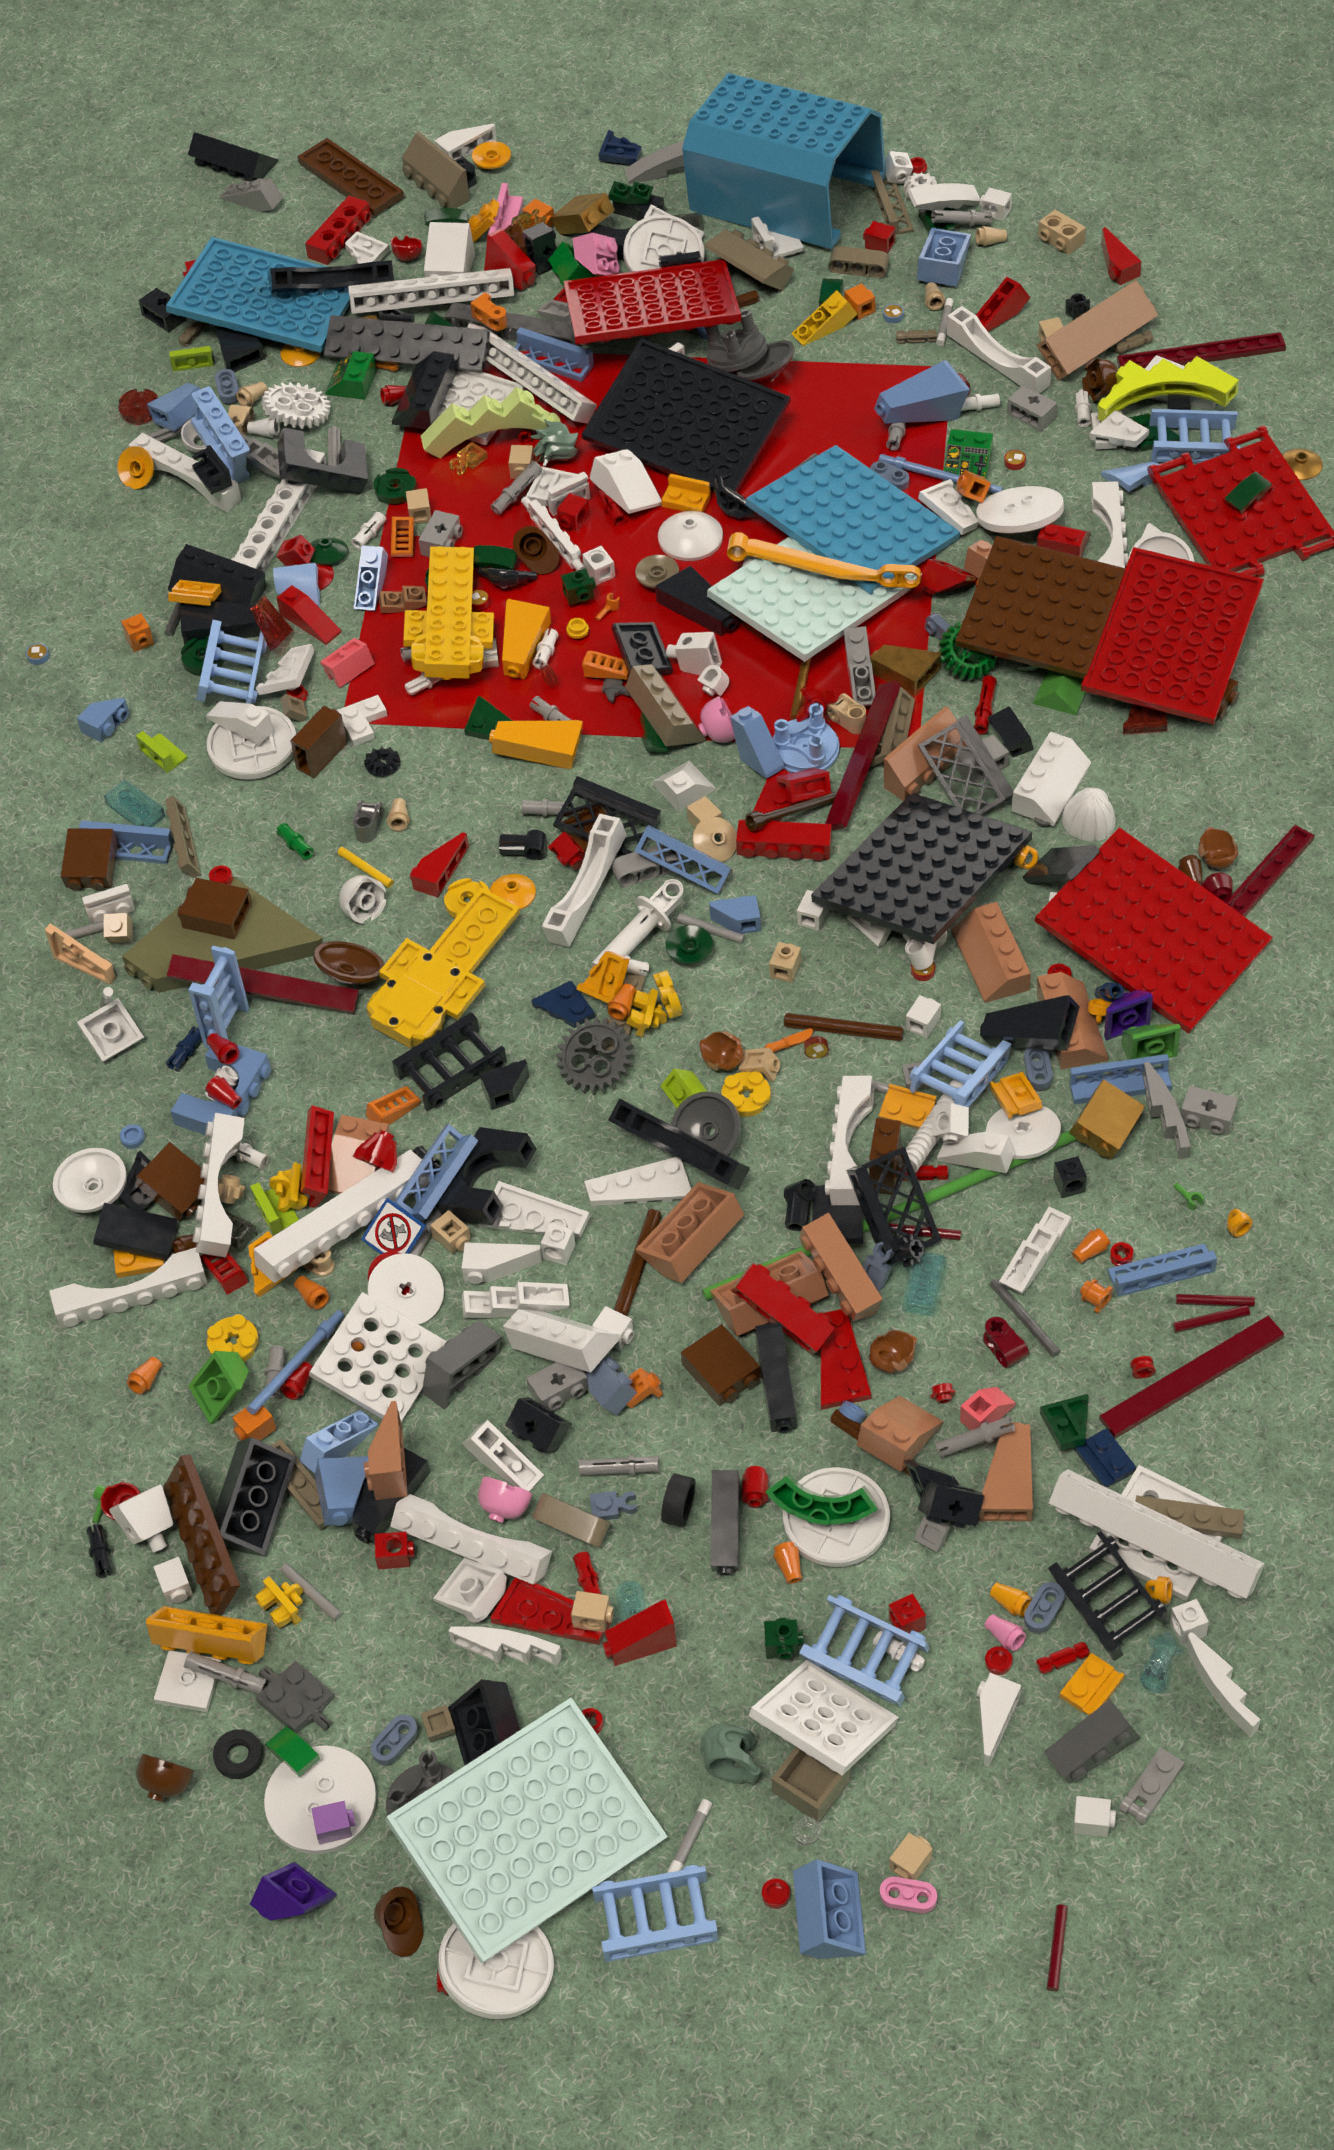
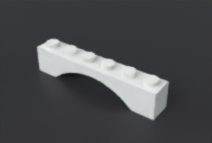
M963 306L947 315V335L1020 386L1024 385L1038 393L1050 387L1051 367L1037 357H1022L1005 349L987 332L978 317Z
M141 433L129 444V447L139 446L149 452L154 463V470L166 471L185 480L196 488L212 505L229 512L241 501L238 482L231 479L232 486L211 495L192 469V465L198 461L160 441Z
M1092 482V513L1104 523L1111 537L1109 548L1098 561L1125 568L1128 562V553H1124L1127 550V538H1123L1122 535H1125L1126 524L1121 522V519H1124V506H1120V504H1123V490H1119L1118 482Z
M599 814L590 831L587 850L576 880L565 897L551 907L541 926L548 942L570 947L627 835L620 818Z
M843 1076L842 1086L837 1087V1099L840 1102L835 1105V1119H837V1123H833L832 1127L835 1142L830 1143V1155L833 1158L832 1161H828V1176H830V1180L825 1182V1193L830 1195L831 1205H860L846 1171L857 1166L851 1158L848 1148L856 1127L865 1116L873 1111L875 1091L872 1076Z
M215 1113L212 1122L208 1121L205 1136L209 1137V1143L205 1142L203 1157H207V1161L202 1164L200 1178H204V1185L200 1184L198 1199H201L202 1203L201 1206L198 1205L195 1220L199 1221V1227H195L193 1242H197V1253L226 1257L229 1250L233 1223L226 1215L220 1202L218 1174L225 1162L239 1149L243 1136L244 1118Z
M196 1248L172 1254L165 1264L154 1273L126 1286L98 1289L73 1283L50 1290L49 1292L55 1315L61 1328L65 1326L72 1327L77 1325L78 1322L88 1319H99L103 1315L112 1312H123L127 1308L139 1304L146 1305L159 1298L173 1297L177 1293L186 1290H197L208 1283L199 1253L196 1252Z
M411 1494L396 1503L390 1526L400 1531H407L408 1534L481 1564L499 1569L506 1574L531 1584H535L546 1575L552 1551L528 1541L498 1537L473 1529L449 1517L433 1503Z

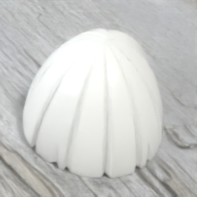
M1088 787L1075 794L1066 804L1062 814V824L1064 829L1075 838L1078 837V839L1083 841H1100L1113 832L1116 824L1115 812L1108 800L1107 794L1102 789Z

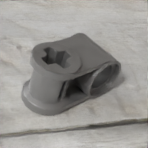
M358 800L353 824L356 839L359 842L369 843L375 839L383 816L382 802L374 804Z

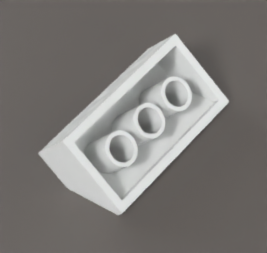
M1053 732L1048 734L1013 791L1012 812L1032 819L1036 817L1044 822L1051 823V826H1055L1066 804L1072 798L1091 765V761L1071 738Z
M518 1309L503 1325L513 1349L590 1373L621 1338L619 1334L535 1310Z

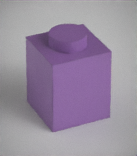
M345 1800L311 1808L319 1845L352 1837L350 1827L356 1825L352 1809H346Z

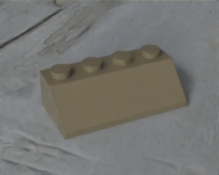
M420 132L415 133L402 157L404 175L415 181L418 187L426 190L430 197L438 200L442 207L458 208L469 202L466 170Z
M724 229L705 243L704 247L760 282L782 291L794 271V268L788 265V260L781 256H778V258L774 257L775 252L766 247H763V249L759 248L760 243L751 238L748 240L744 239L745 234L736 229L733 232Z
M652 664L633 666L625 687L665 746L704 742L706 738Z

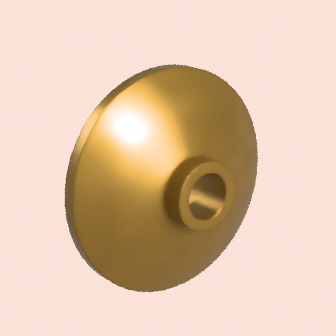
M1292 449L1283 454V457L1299 480L1312 479L1319 475L1322 470L1323 462L1319 455L1313 451Z

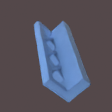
M521 327L516 332L517 344L514 348L518 351L521 349L529 351L530 353L524 355L547 371L582 382L594 367L591 350ZM544 356V357H547L548 359H545V360H541V361H540V360H537L536 358H537V357ZM562 362L566 365L558 367L554 363ZM576 368L583 369L580 374L572 371V369Z
M81 821L79 828L113 829L119 844L117 845L121 847L116 851L115 859L167 864L174 843L171 831L167 828ZM135 846L143 849V851L137 854L129 852ZM156 849H165L163 856H154L151 852Z
M650 825L646 827L635 849V852L717 894L732 868ZM647 837L656 841L659 851L648 853L641 849ZM660 844H662V845H664V846H666V847H668V848L661 849ZM671 849L676 851L679 857V861L672 864L666 862L663 852ZM660 853L661 859L654 855ZM681 854L688 857V859L682 860ZM691 860L697 862L700 868V872L692 875L686 872L684 866L685 862ZM681 864L682 869L676 867L675 865ZM702 865L709 869L703 871ZM715 871L722 875L716 887L707 883L705 873ZM702 875L703 880L695 876Z
M1168 1054L1070 1068L1069 1087L1074 1105L1087 1103L1103 1079L1129 1096L1146 1094L1142 1077L1144 1062H1150L1152 1066L1161 1064L1160 1067L1153 1068L1170 1091L1172 1085L1168 1074ZM1130 1068H1136L1132 1071H1127ZM1110 1071H1112V1072L1109 1073V1074L1102 1075V1074L1105 1073V1072H1110ZM1087 1075L1084 1078L1076 1079V1076Z
M446 1124L394 1202L418 1220L427 1219L478 1140L471 1134L463 1136L450 1124ZM448 1133L457 1140L452 1149H446L444 1139ZM441 1153L442 1165L440 1168L433 1169L431 1158L434 1154ZM422 1173H428L429 1184L426 1188L420 1189L418 1178ZM415 1192L416 1204L411 1209L403 1200L408 1193Z
M1201 1244L1108 1268V1275L1117 1297L1215 1272L1217 1258L1214 1251L1208 1252L1206 1245Z

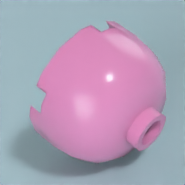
M720 696L709 701L702 708L700 714L702 723L698 726L704 737L708 735L715 742L726 743L734 740L735 735L730 719L732 714Z
M483 1477L478 1492L479 1504L484 1511L489 1513L488 1519L503 1523L504 1519L514 1520L523 1515L532 1497V1493L517 1486L513 1487L506 1482L490 1477Z

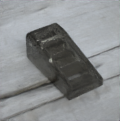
M225 1211L233 1223L232 1227L236 1226L232 1230L230 1245L242 1252L258 1235L256 1226Z

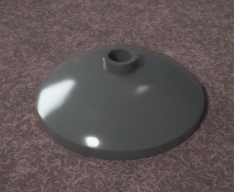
M782 340L768 344L765 355L753 365L737 370L738 376L752 382L772 380L778 377L793 358L795 352L793 343Z
M700 1092L685 1099L675 1111L671 1122L672 1126L728 1156L735 1149L741 1134V1119L737 1108L728 1098L715 1092ZM715 1128L714 1134L710 1136V1130Z

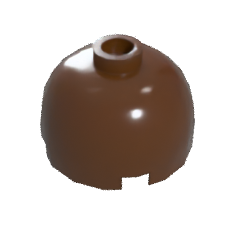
M1091 359L1088 361L1084 369L1087 371L1086 377H1082L1083 391L1088 392V396L1092 398L1091 401L1100 402L1102 398H1106L1109 395L1112 387L1117 384L1116 373L1118 368L1111 361L1104 359ZM1097 389H1101L1098 394H1094Z
M142 1753L138 1762L136 1776L140 1787L149 1792L148 1798L163 1802L165 1797H178L188 1788L194 1770Z

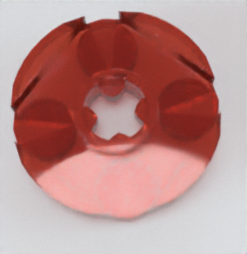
M133 389L124 393L119 399L118 409L120 416L125 421L136 426L150 421L152 417L147 404L158 399L157 394L149 389H144V392H137V389Z

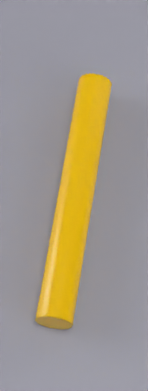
M339 848L338 855L381 882L387 888L394 884V880L346 848Z

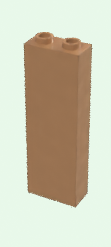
M1135 280L1036 346L1051 367L1057 380H1061L1158 316L1155 311L1154 305L1144 293L1143 287Z

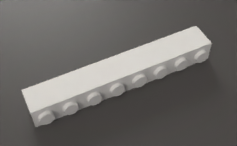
M411 1150L405 1152L397 1158V1165L393 1173L380 1168L254 1248L255 1266L274 1283L283 1277H287L301 1265L307 1264L312 1258L327 1251L340 1240L346 1239L360 1227L366 1226L374 1219L386 1198L394 1202L422 1159ZM422 1173L419 1176L420 1189L425 1188L429 1184L428 1173ZM408 1193L403 1201H405L413 1193Z
M1069 1469L1060 1474L1049 1504L1056 1506L1055 1509L1065 1515L1072 1514L1080 1518L1079 1521L1087 1526H1097L1103 1529V1532L1108 1536L1111 1535L1113 1538L1120 1537L1128 1541V1545L1134 1549L1147 1550L1153 1553V1557L1159 1561H1169L1176 1564L1180 1571L1187 1574L1194 1573L1202 1577V1580L1211 1586L1219 1585L1227 1589V1592L1236 1598H1248L1253 1593L1265 1564Z

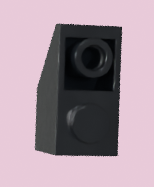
M526 1059L480 1074L482 1089L491 1110L516 1101L529 1078Z

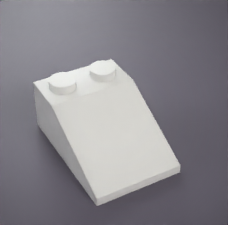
M626 449L594 458L590 480L627 513L630 514L662 505L661 498L642 462L631 451Z

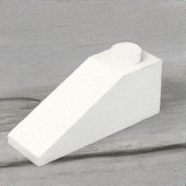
M488 124L451 131L434 140V143L454 161L462 156L467 158L472 155L473 150L478 145L497 141L495 125Z
M220 701L206 715L208 720L258 745L273 731L269 712L253 704Z
M980 1132L968 1134V1137L960 1138L956 1143L944 1142L937 1160L1007 1173L1015 1152L1009 1135Z
M465 1243L462 1261L464 1281H469L473 1284L491 1282L542 1262L541 1246Z
M488 1420L480 1424L462 1443L482 1464L515 1487L530 1491L544 1476Z
M992 1673L989 1674L986 1682L981 1681L976 1694L977 1697H980L979 1713L983 1763L987 1767L992 1762L1021 1696L1020 1684Z

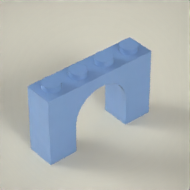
M237 1045L239 1050L238 1059L232 1064H225L218 1061L210 1047L205 1054L208 1069L217 1071L218 1068L229 1066L235 1070L239 1076L237 1079L239 1083L235 1092L242 1098V1102L236 1109L232 1110L229 1106L218 1101H206L181 1093L170 1111L174 1125L205 1135L208 1121L212 1122L215 1113L236 1117L245 1116L248 1112L250 1101L260 1091L262 1081L267 1079L271 1073L267 1054Z

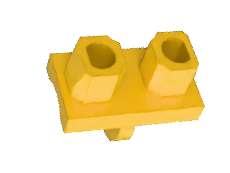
M652 988L649 993L636 990L632 1006L640 1008L641 1012L631 1009L626 1024L637 1028L635 1034L642 1037L645 1029L649 1028L650 1025L653 1028H658L659 1024H664L667 1021L668 1015L662 1010L663 1007L661 1005H656L655 1007L658 990Z
M294 1162L290 1170L278 1171L277 1175L269 1180L270 1188L275 1190V1194L279 1196V1211L286 1212L289 1208L300 1211L307 1205L308 1197L298 1192L301 1190L302 1180L301 1164Z
M270 1576L263 1580L265 1588L255 1596L257 1604L264 1611L274 1603L278 1605V1608L270 1613L272 1621L278 1628L285 1626L289 1622H292L294 1625L298 1624L301 1619L297 1615L298 1609L293 1602L297 1606L303 1603V1600L300 1598L303 1588L298 1583L290 1586L287 1582H284L281 1585V1588L284 1590L283 1592Z

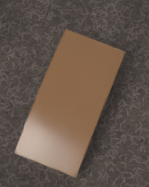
M403 586L402 592L380 591L379 603L381 613L404 612L405 610H414L426 606L425 588L420 586Z

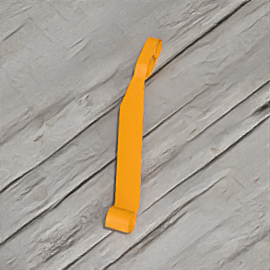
M739 532L732 534L729 539L727 555L733 561H742L746 556H753L839 579L876 581L885 587L914 588L919 585L921 580V570L914 565L886 564L879 570H874L756 539H748L745 534ZM886 572H890L894 574L895 577L892 579H886L883 577V574ZM908 573H913L917 576V578L914 580H909L905 577V575Z

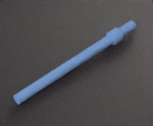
M880 454L879 461L888 462L902 470H909L945 481L951 479L956 484L960 476L906 461V458L899 456L894 458ZM991 484L988 492L995 494L1003 491V487Z
M337 1310L327 1321H323L317 1327V1332L247 1406L246 1409L250 1414L254 1415L324 1339H328L334 1333L335 1327L344 1318V1314L340 1310Z

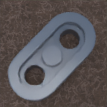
M230 369L218 371L215 374V381L219 399L223 403L237 401L236 393L239 391L234 371Z
M877 461L871 465V470L901 491L909 486V474L906 471L885 461Z
M937 613L926 617V631L930 635H934L940 642L942 640L941 636L944 632H947L946 630L950 625Z
M1027 1048L1024 1052L1027 1079L1034 1089L1045 1090L1052 1084L1053 1076L1048 1050Z
M1054 1582L1042 1584L1024 1614V1623L1031 1632L1043 1633L1047 1631L1062 1608L1065 1593L1059 1584ZM1052 1596L1055 1598V1601L1049 1602L1046 1598ZM1040 1618L1042 1622L1035 1623L1033 1619Z
M409 1715L395 1717L373 1741L371 1753L373 1759L378 1764L390 1765L394 1763L416 1739L418 1728L413 1717ZM402 1729L409 1730V1732L405 1735L400 1734V1731ZM385 1749L391 1750L388 1755L381 1754Z

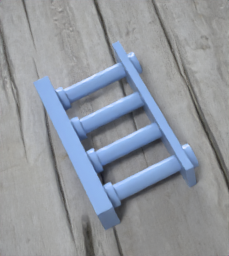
M1152 409L1149 426H1157L1158 441L1153 442L1151 462H1168L1188 452L1193 463H1201L1228 453L1229 449L1224 443V439L1231 437L1230 430H1235L1238 412ZM1166 426L1168 428H1179L1180 441H1167ZM1188 428L1200 429L1201 442H1188ZM1209 429H1222L1223 443L1210 442Z
M213 620L196 700L205 702L206 693L211 694V692L245 699L247 704H255L258 692L254 690L260 655L265 654L267 641L263 640L265 631H260L258 641L224 634V631H220L221 621ZM223 642L256 650L255 658L222 651L216 646ZM218 659L253 666L252 674L217 667L213 660L218 661ZM216 675L250 684L248 691L215 684L213 683L214 681L209 679Z
M212 946L211 952L215 966L208 979L202 985L192 982L188 989L203 1045L207 1048H210L207 1044V1038L212 1033H217L228 1040L226 1029L236 1010L245 1012L249 1010L235 951L226 947Z
M960 1020L954 1028L950 1027L945 1038L919 1067L913 1068L909 1080H911L910 1091L914 1093L923 1083L953 1097L954 1104L969 1107L1007 1064L1012 1044L1003 1040L997 1047L990 1048L962 1035L964 1022ZM957 1044H960L988 1058L980 1062L954 1050ZM948 1057L976 1071L974 1074L967 1075L942 1063V1061ZM936 1070L964 1085L961 1088H955L931 1077L930 1074Z
M829 1595L827 1601L830 1606L834 1607V1610L817 1643L813 1644L812 1647L804 1644L799 1652L802 1659L808 1660L816 1666L901 1707L905 1696L900 1691L901 1687L899 1685L917 1649L928 1653L930 1647L925 1642L926 1637L913 1630L909 1634L851 1606L853 1603L851 1600L841 1595H838L837 1598ZM844 1613L858 1619V1622L841 1656H837L834 1659L826 1655L828 1652L826 1648ZM868 1625H871L883 1631L866 1667L861 1668L859 1671L851 1667L852 1662L850 1661ZM895 1637L908 1644L890 1680H886L883 1683L875 1679L877 1676L875 1672L892 1638Z
M690 1865L684 1867L681 1871L616 1883L604 1881L598 1886L592 1887L595 1903L604 1902L609 1938L601 1941L605 1962L718 1941L716 1921H709L705 1917L699 1883L707 1882L705 1866ZM688 1886L694 1915V1922L691 1925L680 1926L677 1924L671 1888ZM660 1891L666 1927L664 1930L652 1932L648 1926L643 1894ZM632 1896L638 1932L635 1935L624 1937L620 1933L615 1899Z

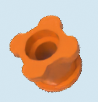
M1093 1279L1091 1282L1088 1280L1080 1290V1294H1082L1081 1300L1084 1302L1088 1301L1096 1306L1094 1312L1098 1314L1111 1300L1113 1287L1108 1286L1105 1289L1098 1284V1280Z

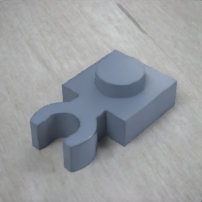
M883 1242L874 1246L873 1255L867 1256L863 1264L865 1272L878 1291L884 1288L892 1269L886 1263L895 1254L892 1249L888 1250L886 1255L883 1254Z
M616 1491L590 1494L592 1515L604 1520L619 1519L620 1511L627 1514L636 1513V1505L626 1504L630 1500H636L635 1492H626L621 1497L616 1496Z

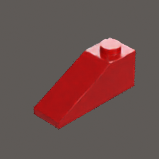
M1106 227L1102 228L1101 245L1109 277L1120 286L1140 277L1142 261Z
M1006 277L976 316L988 332L1018 314L1031 297L1020 283Z
M293 585L276 597L282 617L325 645L342 633L341 629L307 594Z
M460 833L421 858L418 865L414 866L410 873L413 890L437 898L440 896L469 848L467 833Z

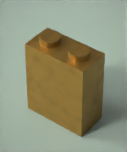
M606 193L578 195L550 218L560 235L591 231L615 210Z
M1103 1079L1094 1090L1069 1133L1075 1136L1079 1142L1095 1149L1099 1155L1112 1159L1121 1148L1145 1106Z

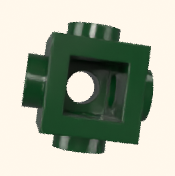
M586 568L561 575L562 591L569 605L594 599L593 589H596V583L593 576L589 577Z
M778 1618L775 1621H764L766 1658L788 1660L793 1657H799L798 1646L804 1645L803 1629L797 1630V1619Z

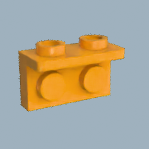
M670 474L668 477L669 486L661 500L662 507L684 512L698 511L704 513L711 498L710 483Z

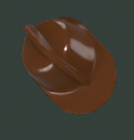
M526 526L519 529L514 535L513 549L530 570L538 574H548L556 568L559 562V552L542 530L538 527Z
M403 1886L394 1887L386 1894L381 1895L374 1909V1919L377 1926L382 1930L387 1948L393 1954L405 1957L412 1955L419 1948L423 1938V1927L414 1893Z

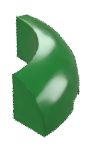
M788 1474L765 1491L779 1507L789 1514L816 1524L850 1523L878 1510L874 1498L865 1485L858 1490L843 1495H823L805 1488L791 1474Z

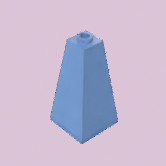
M945 360L880 393L874 409L885 423L956 420L960 415L970 389L949 362Z

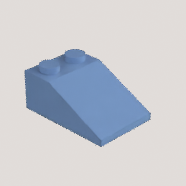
M931 228L919 256L917 280L924 281L925 283L933 282L945 286H957L963 271L971 234Z

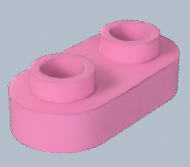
M889 1877L880 1886V1899L884 1905L890 1908L916 1913H928L936 1906L937 1892L927 1882L901 1877ZM897 1891L900 1895L892 1898L889 1896V1893ZM920 1896H925L928 1900L925 1903H920L917 1899Z

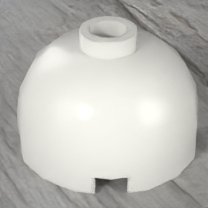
M359 875L352 877L343 884L340 890V907L347 917L360 924L370 917L372 921L382 913L386 905V899H384L386 889L381 882L369 876ZM359 908L369 911L368 913H360Z

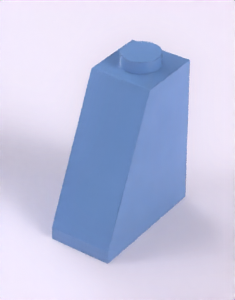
M186 383L148 403L147 406L153 423L171 431L177 430L194 415L195 402L192 399V393L201 389L198 386Z
M747 706L730 716L742 762L766 779L785 768L761 714Z
M368 1456L318 1459L315 1480L324 1526L351 1524V1519L367 1479L364 1472V1462H368Z

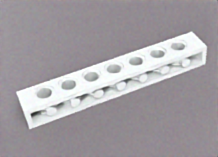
M510 268L348 286L352 314L471 301L478 298L484 292L489 294L491 298L514 296L513 278Z
M470 323L467 326V328L488 330L483 326H478ZM489 331L490 336L486 355L488 362L573 421L589 423L597 404Z
M305 448L312 459L327 465L325 453ZM282 479L281 483L276 486L271 499H268L265 509L258 515L257 522L253 528H250L244 543L240 544L236 556L231 560L265 572L317 485Z

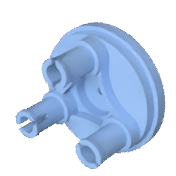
M818 703L810 705V718H806L801 722H798L796 719L789 722L779 719L774 723L775 734L773 741L784 763V769L790 773L813 768L828 770L838 758V737L832 728L825 723L823 706H819Z

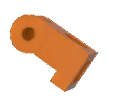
M486 292L470 303L472 317L495 331H500L507 327L506 309L492 303L491 296Z

